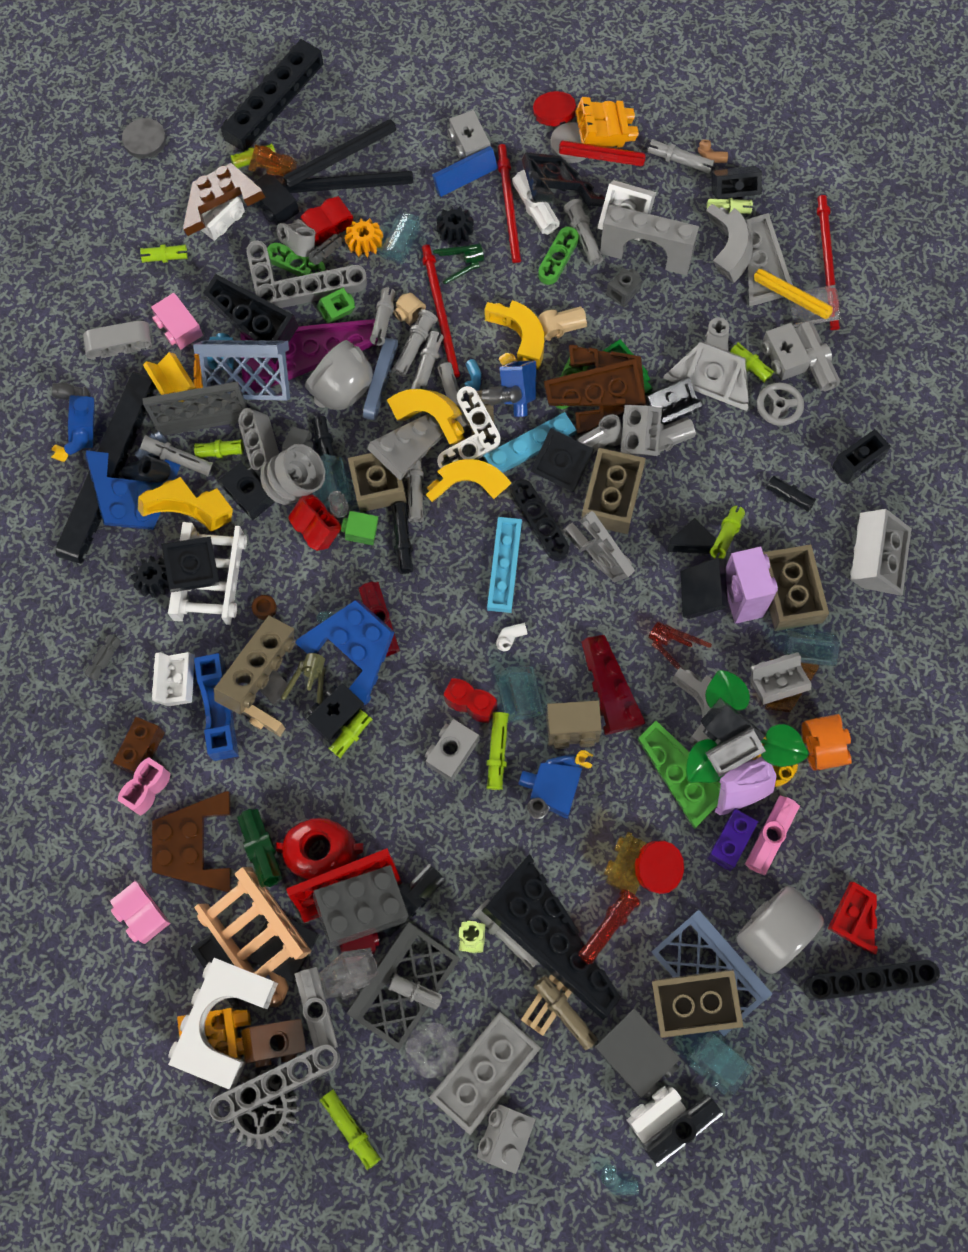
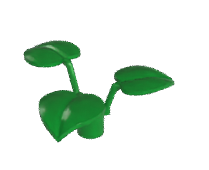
M724 670L716 672L707 686L705 694L709 708H712L722 698L735 710H744L750 700L749 690L745 683L735 674ZM778 724L772 726L766 733V739L761 741L762 744H765L763 747L766 750L761 753V756L767 763L773 766L787 767L796 765L808 757V750L800 734L789 725ZM701 740L691 749L686 765L689 783H714L720 781L724 776L719 777L706 755L707 751L718 746L713 740Z

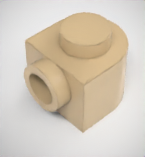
M407 293L399 297L393 313L399 321L402 322L404 320L410 326L418 319L419 310L426 309V305L414 294Z

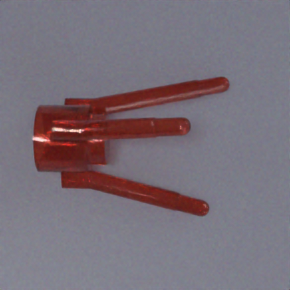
M659 621L652 628L648 637L653 641L651 646L659 650L677 670L681 667L680 664L662 647L663 644L668 646L673 639L688 647L693 645L689 641L708 648L712 647V644L676 630L667 624L664 625Z

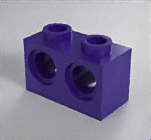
M734 809L707 859L731 871L736 866L759 821Z

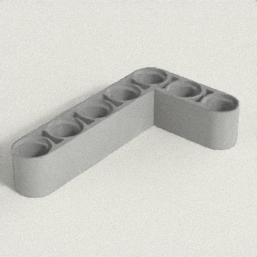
M252 241L247 246V256L255 294L261 298L266 294L273 295L268 302L280 308L318 301L343 287L347 293L351 294L360 292L367 286L365 269L359 265L275 281L266 245L261 241ZM256 252H263L261 257H253ZM261 273L268 274L265 279L258 278ZM354 276L362 277V279L359 282H353L351 280V278ZM333 280H337L340 282V284L335 287L329 285V283ZM310 285L318 286L315 291L307 290ZM289 289L295 290V293L291 296L284 295Z

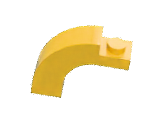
M513 300L509 308L500 303L493 304L487 302L484 309L485 321L506 326L516 331L522 340L517 352V361H536V369L539 370L544 356V331L537 316L529 308Z
M409 389L387 399L397 421H406L416 414L425 411L436 418L449 444H458L465 440L463 436L464 429L455 420V418L462 415V412L450 398L442 393L424 389Z
M464 459L449 463L439 469L437 472L443 477V480L439 481L436 479L427 487L429 492L426 496L431 502H434L455 483L472 481L482 486L494 500L512 483L493 465L480 460Z

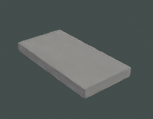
M499 1012L429 1098L471 1135L541 1048Z

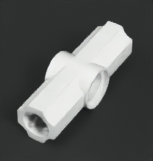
M525 170L518 172L512 178V183L526 205V212L533 217L542 234L548 235L553 233L560 224L556 215L547 202L535 203Z

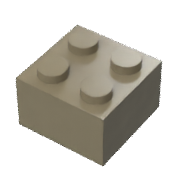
M372 453L348 458L360 512L388 507L396 502L407 503L402 479L399 480Z
M599 700L547 704L548 746L554 745L555 749L569 748V744H579L580 747L595 746L596 742H599L602 731Z

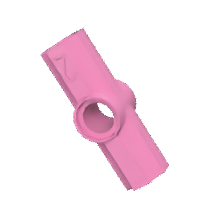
M781 795L778 797L744 864L749 869L766 875L800 807L796 801ZM768 829L777 832L778 841H772L767 837L766 832Z

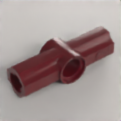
M371 581L358 587L363 604L376 616L382 615L386 617L383 622L393 630L379 582ZM395 633L386 657L400 652Z

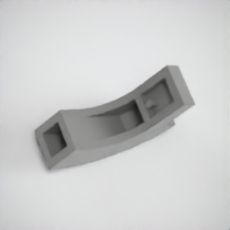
M711 204L706 210L710 221L729 235L726 246L713 262L722 275L735 283L744 273L751 260L753 252L752 237L744 217L738 210L734 208L729 213L725 208H718Z
M680 667L675 673L672 682L696 699L701 707L703 718L711 709L706 702L705 694L707 686L712 679L706 675L702 682H700L692 671H685ZM702 723L689 740V743L693 746L701 740L710 739L703 732L705 727ZM719 739L715 741L717 745L720 743Z

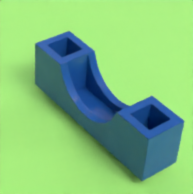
M219 653L194 658L196 677L206 715L204 733L207 754L213 761L238 757L232 710L214 700V688L226 673L225 661Z

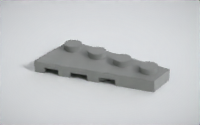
M769 213L747 219V226L753 241L752 257L748 265L749 306L783 297L754 280V274L758 269H763L793 285Z
M429 413L371 441L367 449L401 480L406 472L411 470L417 461L423 458L428 450L439 442L444 433L436 418Z

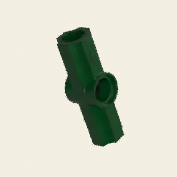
M245 810L237 817L245 839L243 842L245 851L251 864L253 863L260 886L272 887L283 879L274 855L276 854L275 847L269 833L266 832L259 810Z

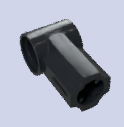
M144 456L140 461L128 463L127 466L122 468V476L127 480L163 483L170 475V465L167 462L150 456Z

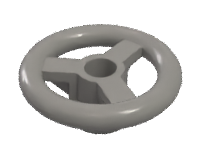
M773 383L763 388L759 393L757 409L761 417L767 422L777 426H785L794 423L800 418L804 410V400L801 393L795 387L786 383ZM774 390H785L791 393L795 399L786 400L783 397H779ZM766 395L771 399L769 413L764 407ZM790 407H797L792 416L781 419L786 416Z

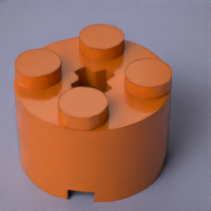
M839 714L802 722V740L807 744L810 754L807 759L813 771L849 765L852 762L850 752L847 749V744H851L850 733L847 728H842V720Z

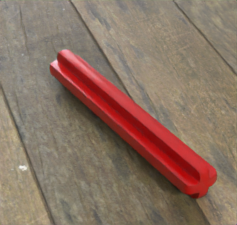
M563 140L559 144V153L563 155L643 166L645 163V153Z

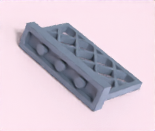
M204 340L193 344L194 354H199L203 387L211 386L210 383L213 379L219 385L231 383L235 380L242 387L241 391L245 400L287 401L290 399L285 354L289 350L288 341ZM207 357H212L219 364L214 371L208 366ZM230 357H233L240 364L235 371L226 364ZM250 358H254L260 364L256 371L247 364ZM271 358H278L279 369L277 372L267 364ZM221 368L230 375L226 383L217 375ZM242 368L251 375L247 383L237 375ZM263 368L272 376L267 384L258 376ZM254 380L263 388L259 394H256L249 387ZM275 380L281 385L282 394H276L270 388Z
M700 910L696 911L651 951L672 977L680 976V965L696 967V974H699V967L716 968V971L719 969H734L736 985L738 978L745 986L737 987V990L749 991L756 999L748 1007L740 1006V1009L744 1010L741 1013L742 1020L772 995V992ZM690 924L698 932V944L682 943V931ZM679 935V943L671 942ZM701 937L706 941L708 945H700ZM666 945L678 946V962L666 961L659 952ZM681 946L697 947V964L681 962ZM700 948L713 949L716 953V965L700 964ZM719 957L726 966H719ZM670 965H677V973ZM732 1029L719 1030V1032L725 1036Z

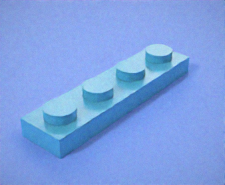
M564 412L488 452L483 457L486 463L493 465L504 473L538 455L551 428L570 437L577 434V430Z
M498 517L487 611L512 613L522 519Z

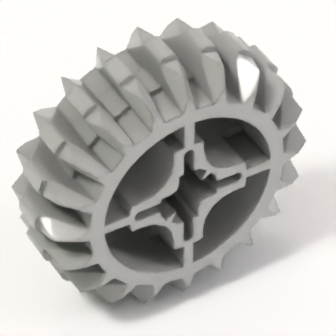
M262 1070L260 1075L266 1073L267 1071ZM256 1072L250 1073V1080L258 1076ZM278 1075L273 1076L269 1081V1086L276 1091L282 1086V1079L276 1082ZM246 1077L240 1078L241 1084L249 1081ZM252 1087L248 1088L244 1092V1097L252 1089ZM288 1093L280 1096L283 1105H276L271 1101L264 1104L263 1106L275 1109L263 1113L264 1117H261V1113L256 1112V1110L246 1113L254 1118V1126L257 1127L256 1132L250 1130L245 1125L242 1116L226 1122L234 1121L235 1123L229 1129L230 1133L240 1130L236 1140L241 1142L247 1136V1147H251L256 1139L257 1149L263 1148L264 1139L268 1147L274 1146L273 1137L278 1142H282L284 1137L281 1131L287 1134L292 1132L287 1123H297V1119L291 1117L290 1114L291 1112H299V1107H291V1102L297 1101L298 1096L289 1097ZM225 1106L224 1111L230 1112V1106ZM273 1114H282L278 1125L273 1130L265 1133V1126H267L269 1117Z

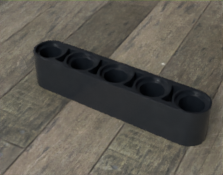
M921 960L818 974L805 981L804 993L813 1001L923 987L936 983L940 977V970L934 962ZM921 966L925 967L929 972V977L926 981L919 975ZM894 970L902 974L903 980L901 984H897L893 980L892 973ZM868 973L872 974L876 979L874 988L869 987L865 981ZM841 977H845L850 983V988L847 992L843 991L839 986V979ZM815 980L823 985V993L821 995L815 994L812 990V984Z

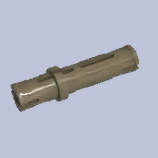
M547 975L540 978L533 987L547 1002L548 1009L551 1012H555L584 1050L590 1049L598 1041V1038L569 1005L566 995L556 989Z

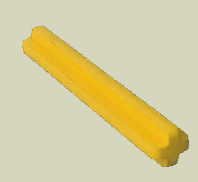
M758 269L754 274V280L759 284L824 319H828L833 312V307L763 269Z

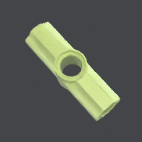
M476 921L461 923L459 928L460 951L469 953L483 952L485 924L477 923Z

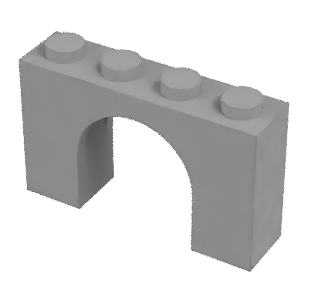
M609 204L603 222L600 252L602 255L622 259L627 241L632 239L650 240L660 245L666 251L667 263L665 270L687 275L694 253L699 226Z

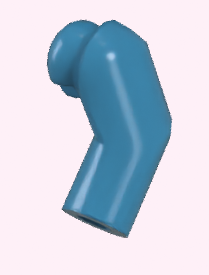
M470 359L466 362V368L470 374L471 381H466L464 385L479 391L482 373L476 360Z

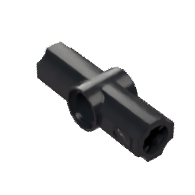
M430 864L411 883H406L399 889L408 918L414 917L417 914L415 911L420 906L423 908L427 903V899L445 881L442 875ZM402 924L383 931L391 937Z
M706 1094L642 1146L658 1167L685 1144L692 1142L700 1132L722 1116L723 1113L709 1094ZM680 1122H686L689 1126L690 1131L685 1138H679L676 1134V1126Z

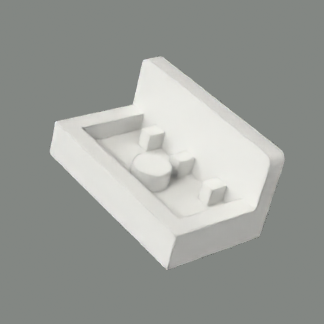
M236 197L203 213L206 228L201 231L214 241L220 235H223L228 227L239 220L245 212L242 200Z
M161 652L155 654L152 700L166 706L192 703L194 654L189 652L170 656Z
M670 1086L660 1088L652 1095L653 1099L646 1105L640 1104L631 1111V1116L626 1121L641 1142L646 1143L685 1112L686 1108L680 1101L682 1098L674 1088Z

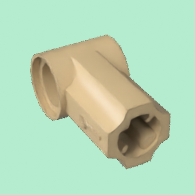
M581 306L558 313L556 310H547L538 317L544 331L545 340L550 341L553 337L560 338L565 332L587 327L586 314Z

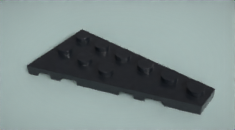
M529 854L482 909V912L604 1020L618 1003L621 996L605 971L598 967L591 956L593 952L588 945H584L578 935L580 933L558 897H554L546 885V878L543 874H539L533 864L534 860Z

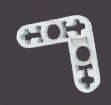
M466 386L461 388L457 393V401L474 435L441 452L437 460L440 469L444 467L442 463L445 456H448L449 459L456 456L455 450H458L462 460H477L500 445V434L478 393L472 387ZM463 394H473V397L471 399L474 407L477 404H479L480 407L473 408L469 413H467L466 410H470V406L467 401H461L464 398ZM475 413L485 415L486 419L483 424L476 425L472 422V417ZM490 425L491 428H487L490 436H496L494 444L484 443L483 441L486 440L485 433L482 431L479 434L478 430H483ZM467 444H471L476 448L475 454L471 457H467L462 453L463 447Z

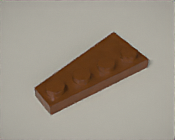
M637 359L544 381L549 406H646Z

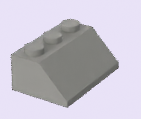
M887 509L860 513L850 580L864 589L902 596L912 528Z

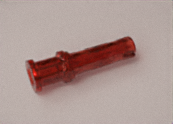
M625 889L620 891L618 900L606 910L607 916L578 953L581 959L588 964H593L615 931L620 926L626 925L628 922L627 917L634 908L640 906V900L630 891Z

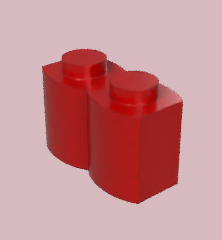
M337 196L326 199L320 207L307 209L301 216V220L315 230V245H319L333 234H339L345 231L347 227H351L353 215L340 197Z
M314 495L301 496L288 516L293 528L302 533L307 545L316 551L328 549L341 530L338 520L327 512L325 505Z
M452 678L444 692L445 702L450 708L459 712H467L478 722L490 723L493 712L495 713L497 709V700L492 694L484 690L474 689L469 683L461 679Z

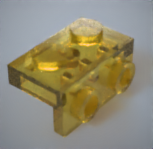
M627 832L625 838L620 836L614 849L619 852L615 862L609 860L604 875L608 876L606 883L635 896L640 885L635 875L636 858H639L641 853L639 851L647 843L633 837L630 832Z

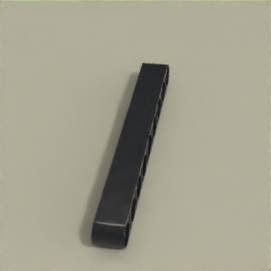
M133 372L130 375L97 452L109 453L107 477H120L118 474L125 466L129 456L127 453L129 449H132L138 435L136 434L137 429L141 428L146 416L144 414L146 409L143 405V398L155 395L153 392L157 388L148 375ZM90 469L56 546L57 557L79 564L84 562L83 556L88 553L94 539L92 535L94 532H97L102 520L96 491L90 476Z

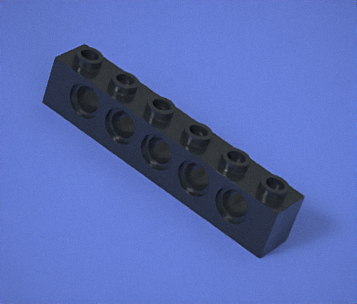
M302 39L296 45H293L286 56L278 61L276 67L264 77L256 89L251 91L249 97L237 107L230 118L224 121L221 126L224 140L243 152L247 151L324 65L321 50Z

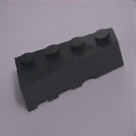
M217 274L213 276L203 292L209 303L248 340L288 341L289 343L299 327L293 314ZM271 358L270 360L276 364L278 358Z

